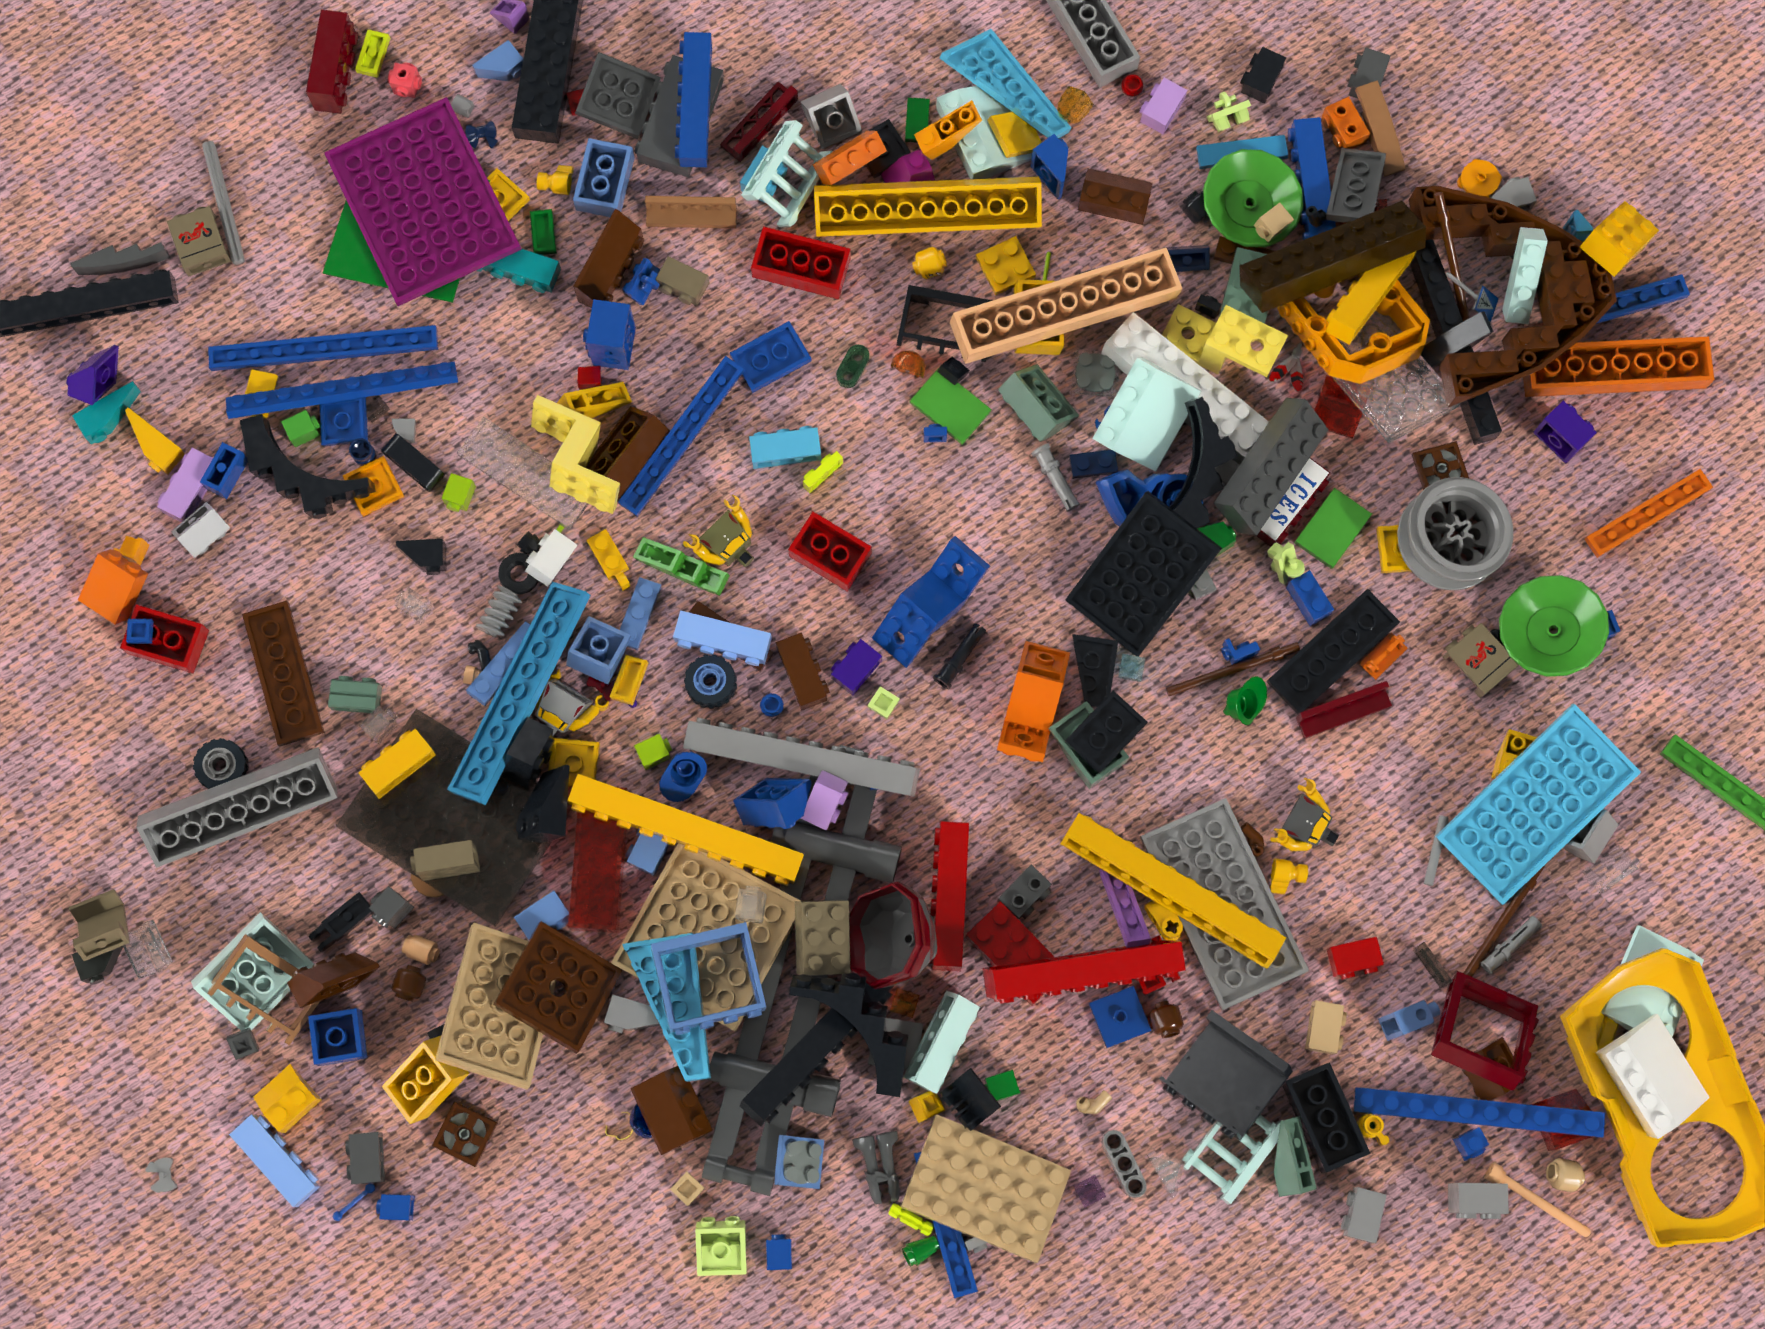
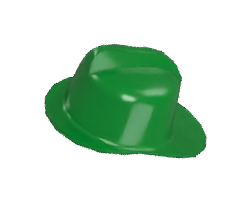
M1258 676L1251 677L1241 688L1232 690L1227 696V705L1223 713L1235 720H1240L1244 725H1250L1266 703L1267 687L1263 679Z

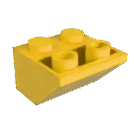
M1508 729L1497 754L1491 778L1495 779L1537 737Z

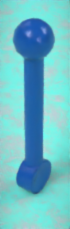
M371 1183L367 1184L361 1194L342 1210L334 1212L333 1219L340 1221L342 1215L368 1193H373L375 1186Z

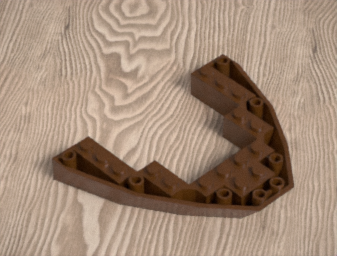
M1442 186L1416 187L1409 198L1410 210L1426 226L1425 240L1443 239L1440 222H1437L1435 214L1437 208L1434 194L1438 192H1443L1446 208L1450 212L1451 219L1449 223L1452 237H1482L1485 257L1514 256L1520 227L1544 229L1548 240L1536 290L1543 326L1511 328L1502 339L1504 350L1447 354L1439 365L1447 408L1543 369L1581 340L1617 301L1612 275L1580 248L1583 243L1564 229L1508 202Z

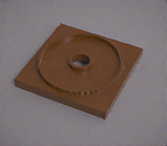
M540 921L493 1005L577 1054L617 982L622 969ZM557 980L564 985L565 991L561 997L554 996L550 992L549 984L551 981Z

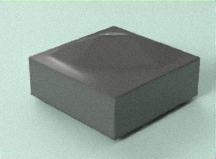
M250 1027L231 1034L226 1038L235 1060L259 1051V1046Z

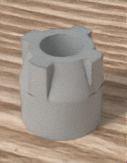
M460 94L455 96L451 104L454 112L469 118L475 107L472 101Z

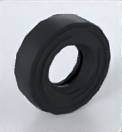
M525 553L508 555L499 566L498 577L501 585L515 594L528 593L539 582L530 574L521 582L514 581L510 576L511 570L515 566L522 565L526 568L529 564L526 560L529 555Z

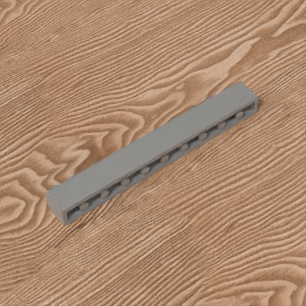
M697 718L696 722H688L683 745L684 749L819 777L823 770L851 784L915 797L920 769L914 767V762L901 760L900 764L891 763L892 758L878 755L877 759L868 758L869 753L855 750L854 755L845 753L846 748L832 746L831 750L822 748L823 743L809 741V745L800 744L801 739L789 736L786 737L785 741L777 739L778 734L764 731L763 736L755 734V729L742 727L741 731L732 730L733 725L719 722V726L710 725L711 720Z

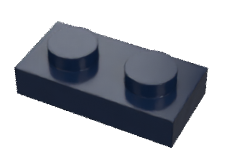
M1113 450L1069 455L1072 479L1118 472L1116 452Z

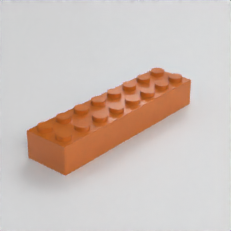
M1709 336L1577 342L1543 369L1523 377L1525 397L1706 389L1715 380Z

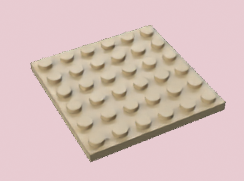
M678 843L622 944L688 933L696 934L746 922L762 984L795 924V901L800 900L744 870L730 866V863L723 859L720 862L707 857V853L699 850L697 854L684 849L685 845ZM736 938L696 947L704 1015L750 1005L754 999L741 939ZM621 944L611 963L638 978L628 954ZM744 1016L738 1017V1021L724 1024L723 1021H719V1023L736 1032Z

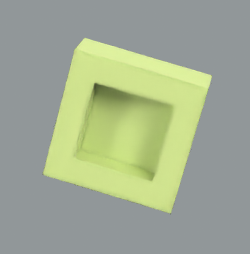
M880 686L867 707L888 719L900 698Z

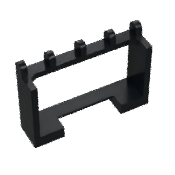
M908 285L896 346H901L904 340L918 342L917 350H921L923 343L940 346L939 354H944L945 347L960 350L958 343L954 341L906 333L905 328L911 302L929 305L930 301L970 308L993 300ZM987 357L981 359V362H986Z

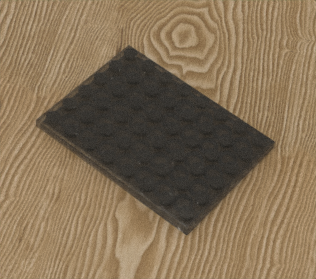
M416 709L392 743V746L400 741L399 738L402 734L416 729L432 748L436 756L380 799L365 782L336 824V827L421 881L423 880L411 868L410 857L414 856L413 849L472 840L478 851L480 872L425 880L423 882L496 927L553 841L540 843L518 839L516 824L519 815L537 783L532 781L530 787L525 788L504 778L502 772L486 805L448 791L447 789L471 742ZM567 802V818H566V820L568 819V817L570 816V814H571L572 811H573V810L571 809L572 805H569L568 802Z

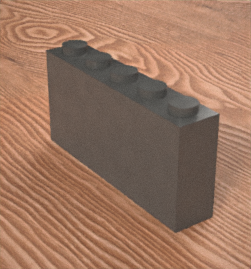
M672 55L671 61L665 64V77L663 82L660 81L657 86L656 94L658 96L656 102L652 101L649 114L651 115L649 121L644 122L642 128L643 137L636 144L635 154H637L639 163L689 178L693 167H680L679 159H675V145H679L680 139L676 138V124H680V117H677V103H681V96H678V82H682V75H679V61H683V58ZM712 66L709 121L724 82L723 70Z

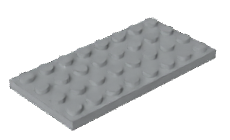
M1226 798L1140 836L1146 852L1152 854L1157 860L1165 865L1172 866L1178 873L1195 880L1198 885L1215 892L1218 897L1228 903L1235 904L1241 911L1255 916L1261 923L1278 930L1281 935L1286 937L1275 960L1266 969L1178 916L1222 1011L1309 971Z

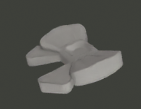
M161 1158L155 1162H149L145 1171L159 1173V1180L151 1186V1190L160 1193L169 1192L177 1188V1184L172 1179L170 1169L174 1161L173 1158Z

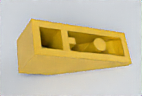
M624 382L564 393L557 404L587 417L594 418L630 404L632 400Z
M127 408L125 412L144 455L150 461L148 465L157 473L162 470L168 475L180 462L185 453L134 411Z

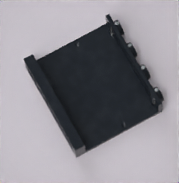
M1211 1010L1206 1017L1209 1022L1208 1026L1168 1078L1165 1079L1161 1076L1159 1079L1164 1085L1162 1089L1172 1097L1178 1095L1183 1099L1181 1103L1188 1109L1193 1111L1196 1108L1202 1113L1201 1118L1207 1123L1213 1125L1215 1122L1222 1127L1220 1131L1230 1139L1235 1137L1241 1141L1293 1070L1290 1064Z

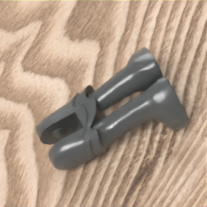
M891 1131L876 1135L883 1171L878 1169L874 1135L852 1139L854 1147L863 1154L867 1171H864L865 1179L868 1183L873 1202L875 1204H882L881 1190L879 1189V1185L882 1184L889 1185L888 1192L891 1196V1201H898L900 1197V1183L895 1171L892 1153L893 1145L898 1140V1132Z

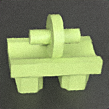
M1222 92L1219 94L1220 100L1214 102V106L1216 109L1222 107L1224 110L1206 116L1208 122L1213 121L1216 130L1220 132L1231 127L1227 117L1229 114L1233 113L1237 125L1250 120L1247 107H1250L1251 104L1247 100L1231 106L1232 102L1237 101L1236 96H1228L1226 92Z
M1288 542L1283 547L1278 543H1274L1267 551L1268 557L1273 559L1271 568L1278 574L1279 582L1285 585L1289 577L1297 578L1304 573V563L1297 559L1293 544Z

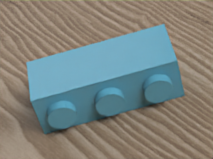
M803 426L799 430L794 431L780 429L776 433L757 432L754 436H749L753 469L822 460L818 427Z

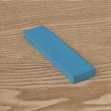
M1285 135L1197 145L1196 147L1199 169L1212 168L1223 156L1241 149L1263 150L1280 159H1287L1289 156Z

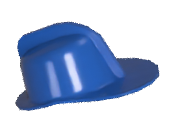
M693 751L676 754L660 779L659 787L662 795L667 800L673 802H681L690 798L706 775L707 764L704 758Z

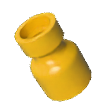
M559 165L556 172L552 175H548L546 172H538L537 190L546 191L551 189L554 194L569 195L574 167Z
M1274 858L1271 869V892L1284 895L1290 881L1293 879L1299 883H1306L1308 865L1298 864L1295 866L1290 860Z
M1365 1114L1359 1117L1357 1124L1363 1138H1375L1381 1146L1389 1143L1388 1136L1382 1133L1384 1123L1379 1116Z

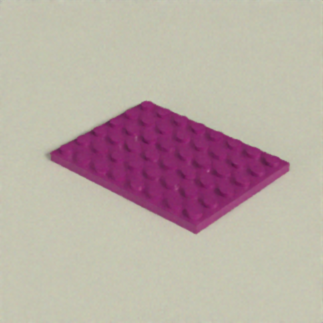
M447 97L324 152L397 306L403 305L522 250Z

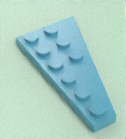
M992 29L942 52L940 56L942 61L1047 138L1053 134L1060 138L1070 132L1072 127Z
M693 933L622 944L685 1081L690 1082L711 1078L705 1029L700 1030L699 1026L690 1028L689 1033L676 1035V1032L670 1033L651 952L652 943L692 935ZM696 948L661 955L675 1021L680 1022L704 1016Z

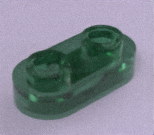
M853 345L847 351L836 373L837 382L841 387L852 388L860 380L870 359L869 351L865 346ZM860 355L862 360L856 361L854 357ZM849 374L852 376V379L845 380L844 376Z

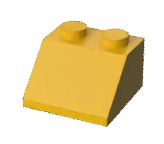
M291 1064L253 1097L263 1115L281 1133H286L322 1100Z

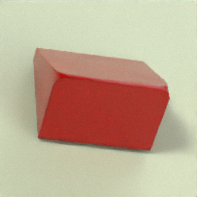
M601 366L578 367L577 381L579 390L602 386Z

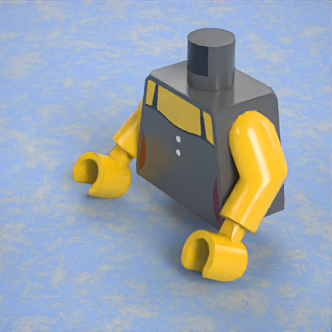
M1304 778L1307 782L1306 787L1298 785V790L1305 792V794L1302 793L1299 796L1282 828L1273 829L1278 833V837L1270 838L1271 842L1280 843L1290 851L1314 849L1320 840L1333 846L1339 837L1338 833L1328 828L1333 818L1330 815V809L1316 789V783L1308 778Z

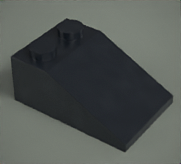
M563 765L542 774L519 815L516 824L519 840L545 843L566 836L569 765Z

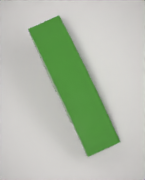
M645 537L642 538L633 556L634 559L718 596L721 595L730 576L727 572L708 566L705 562L687 556L680 550Z

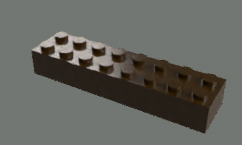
M1400 201L1239 265L1240 286L1258 309L1264 313L1425 248L1426 226L1403 201Z

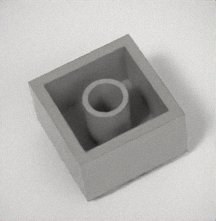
M1448 1183V1213H1456V1218L1464 1219L1476 1218V1214H1480V1219H1501V1214H1509L1508 1184Z

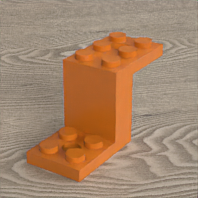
M1025 641L997 746L998 751L1010 756L1024 757L1032 762H1043L1050 735L1049 728L1053 724L1071 652Z

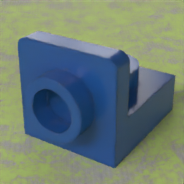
M1229 638L1224 640L1223 648H1221L1225 660H1230L1232 665L1256 656L1260 651L1257 641L1251 644L1249 641L1243 642L1236 646L1237 650H1235Z

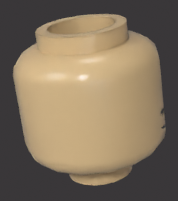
M1557 1158L1548 1165L1546 1178L1550 1185L1557 1190L1575 1192L1583 1185L1585 1173L1579 1162Z

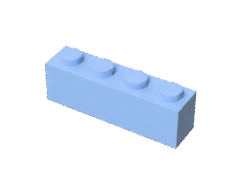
M680 610L673 639L678 643L677 646L685 649H691V646L700 648V652L712 655L716 652L723 654L722 657L729 660L740 658L744 659L745 663L749 665L759 666V663L765 665L772 636L768 632Z
M251 1114L229 1135L291 1206L299 1207L320 1187L316 1183L318 1177L310 1169L306 1171L300 1165L303 1162L302 1159L294 1151L290 1153L285 1148L287 1143L278 1133L274 1135L269 1130L271 1125L262 1115L258 1117Z

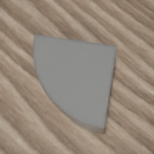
M392 419L396 433L407 442L415 443L416 420Z

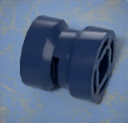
M357 438L349 446V453L358 465L363 466L376 458L373 446L366 439Z

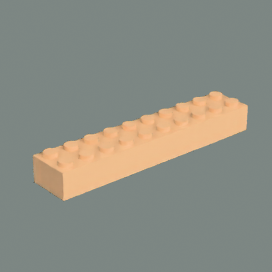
M1163 248L954 312L950 325L964 362L967 364L1177 299L1183 288L1168 250Z

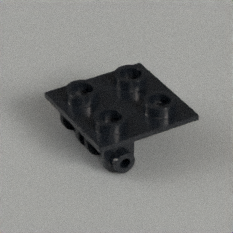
M972 1068L968 1069L940 1092L943 1096L941 1099L949 1107L951 1105L954 1106L950 1109L951 1112L956 1109L958 1113L955 1117L961 1115L959 1121L965 1129L968 1128L970 1131L1001 1107Z

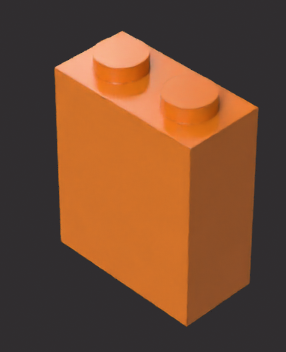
M110 549L98 553L78 601L116 625L128 620L148 573L142 570L141 566L137 563L130 562L122 557V554L116 550Z

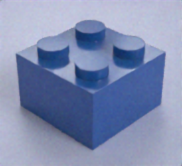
M354 1008L308 1016L314 1065L325 1066L368 1058L362 1010Z

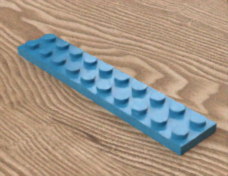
M556 582L551 583L447 789L448 791L483 805L487 804L505 768L506 754L527 718H530L591 596L589 593Z

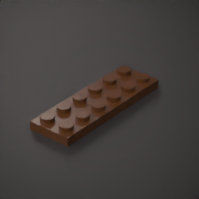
M286 600L243 613L245 628L277 745L280 747L325 733L289 602Z

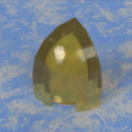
M1068 86L1058 102L1057 111L1063 120L1076 124L1088 114L1094 104L1085 91Z

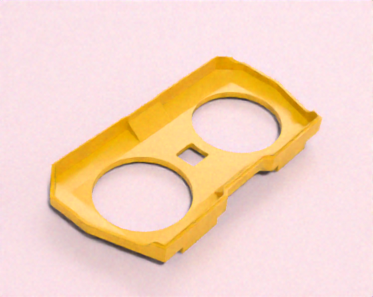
M1660 948L1617 966L1560 1015V1018L1568 1035L1566 1039L1583 1082L1588 1085L1591 1095L1603 1102L1624 1155L1619 1163L1622 1171L1620 1175L1638 1220L1642 1221L1650 1243L1659 1248L1681 1244L1727 1242L1764 1228L1765 1124L1757 1104L1752 1098L1736 1058L1735 1049L1700 963L1668 949ZM1637 985L1655 986L1669 993L1681 1005L1689 1025V1042L1684 1057L1710 1098L1680 1125L1696 1121L1715 1124L1734 1139L1741 1152L1744 1174L1740 1190L1725 1209L1712 1216L1704 1218L1683 1217L1668 1209L1659 1199L1652 1184L1651 1161L1658 1143L1664 1136L1659 1139L1647 1136L1596 1054L1599 1051L1596 1041V1026L1599 1015L1605 1004L1615 994L1626 988Z

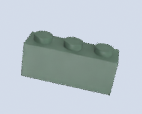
M1038 364L1014 372L998 389L1004 401L1011 405L1018 418L1024 421L1031 430L1032 435L1040 442L1051 438L1080 416Z

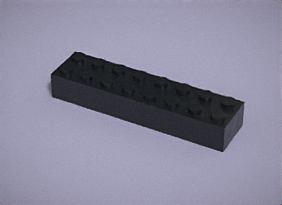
M534 0L512 122V131L516 139L559 144L583 0Z

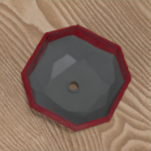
M901 882L891 883L858 897L849 915L850 969L860 976L867 977L866 983L874 989L894 986L916 978L937 954L934 919L930 915L924 898Z

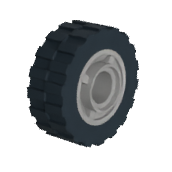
M222 738L204 743L197 750V754L193 759L194 774L199 782L208 789L246 775L249 768L245 752L233 741H227ZM225 760L226 767L222 771H216L215 766L217 762Z

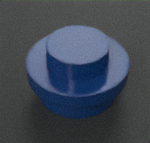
M773 693L765 695L760 702L761 711L768 717L778 716L784 707L782 698Z

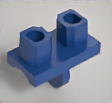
M643 258L640 264L635 265L633 269L634 276L631 282L624 285L623 292L639 305H644L652 289L657 290L659 287L656 277L660 269L654 266L648 258Z

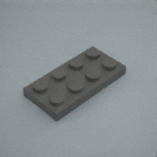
M1341 148L1326 220L1347 223L1375 212L1386 153Z

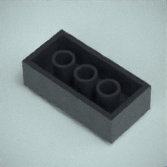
M1330 1062L1285 1081L1282 1087L1295 1116H1300L1304 1136L1321 1173H1327L1371 1154Z

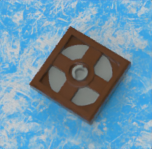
M1457 441L1412 453L1423 490L1441 479L1450 477L1469 478Z
M454 1101L432 1146L467 1164L477 1167L498 1122Z

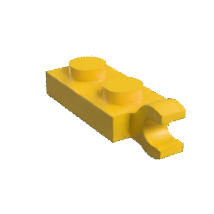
M607 529L588 538L586 541L608 580L616 578L623 591L631 587L624 574L629 568Z

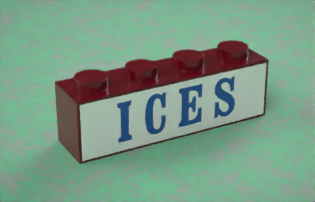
M1309 458L1257 534V537L1270 547L1274 543L1281 545L1288 536L1286 530L1289 526L1295 527L1303 517L1300 515V512L1304 508L1308 510L1316 499L1313 497L1317 491L1322 493L1330 483L1327 478L1331 472L1312 458Z

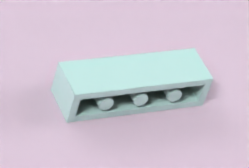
M1520 227L1502 308L1506 322L1529 324L1548 241L1544 229Z
M946 990L903 1077L937 1094L944 1084L947 1072L953 1065L955 1056L960 1046L964 1043L966 1034L971 1024L975 1021L980 1007L959 994Z

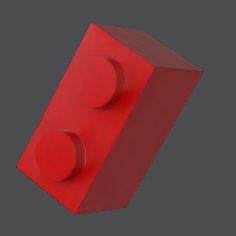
M1377 937L1332 946L1326 949L1333 977L1341 976V980L1355 977V972L1364 971V975L1379 972L1378 967L1384 965Z

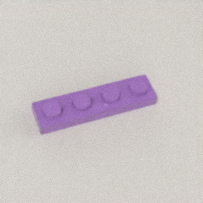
M1100 868L1099 873L1126 948L1150 944L1151 938L1132 887Z

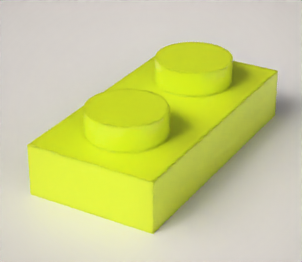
M367 30L355 68L357 73L376 78L379 77L390 42L389 34Z
M837 451L832 455H826L816 470L811 469L806 473L803 487L809 493L815 490L843 464V457Z

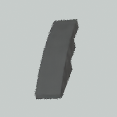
M161 242L144 250H141L135 244L118 252L111 245L70 264L78 275H104L150 266L169 259L170 256Z

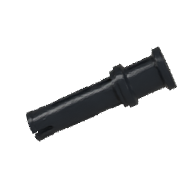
M973 624V627L952 657L946 658L940 672L933 676L934 681L946 689L952 687L951 682L958 673L960 674L963 671V663L986 633L983 627L978 631L979 624Z

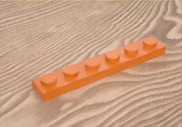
M1700 468L1590 534L1584 540L1598 558L1710 491L1713 486Z

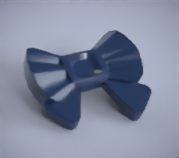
M490 121L485 126H466V137L473 148L477 147L479 138L486 137L490 148H494L498 143V140L495 139L497 137V129L493 121Z

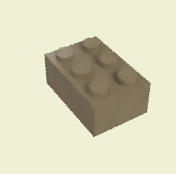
M848 900L795 901L796 974L832 975L850 973Z

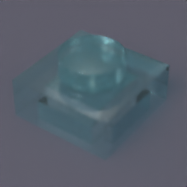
M1122 654L1118 678L1141 682L1146 658Z

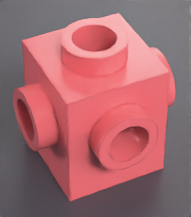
M395 63L393 70L389 71L388 83L394 94L401 97L416 98L417 91L421 88L422 77L414 65L410 63Z

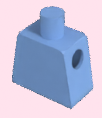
M1423 1000L1378 1018L1387 1041L1434 1023L1433 1017L1440 1015V1009L1436 1002L1427 1004Z

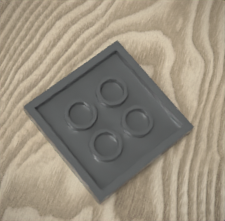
M598 52L575 114L638 139L661 77Z

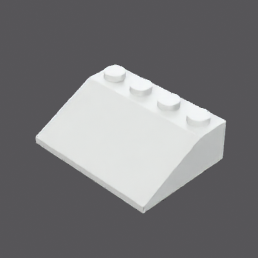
M1654 1014L1596 1052L1649 1137L1659 1139L1684 1122L1710 1098L1658 1014Z

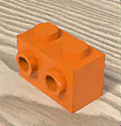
M1349 96L1325 107L1321 118L1322 124L1326 129L1330 130L1333 135V143L1337 148L1353 149L1367 142L1370 132Z

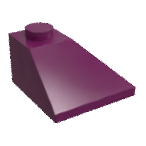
M921 149L902 156L881 174L884 183L935 181L930 163Z

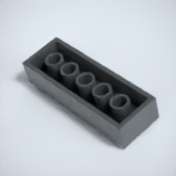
M1286 398L1215 500V506L1237 533L1257 536L1329 429L1306 399Z

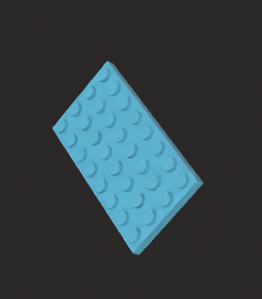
M1572 704L1435 837L1504 905L1629 785L1641 771L1575 704Z

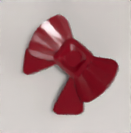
M589 677L586 685L600 691L605 701L608 702L612 700L610 694L616 679L606 684L593 677Z

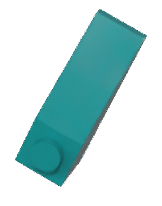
M132 381L98 400L93 405H89L72 415L85 439L91 445L104 441L107 435L111 434L126 414L125 410L131 407L141 391Z

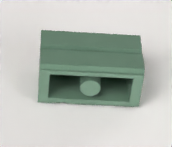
M339 676V679L331 680L328 707L335 711L379 714L382 686L376 683V679L362 678V681H353L352 677Z

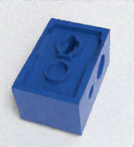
M593 299L588 329L585 328L583 333V342H586L585 348L588 350V358H591L593 366L629 370L636 332L630 304Z

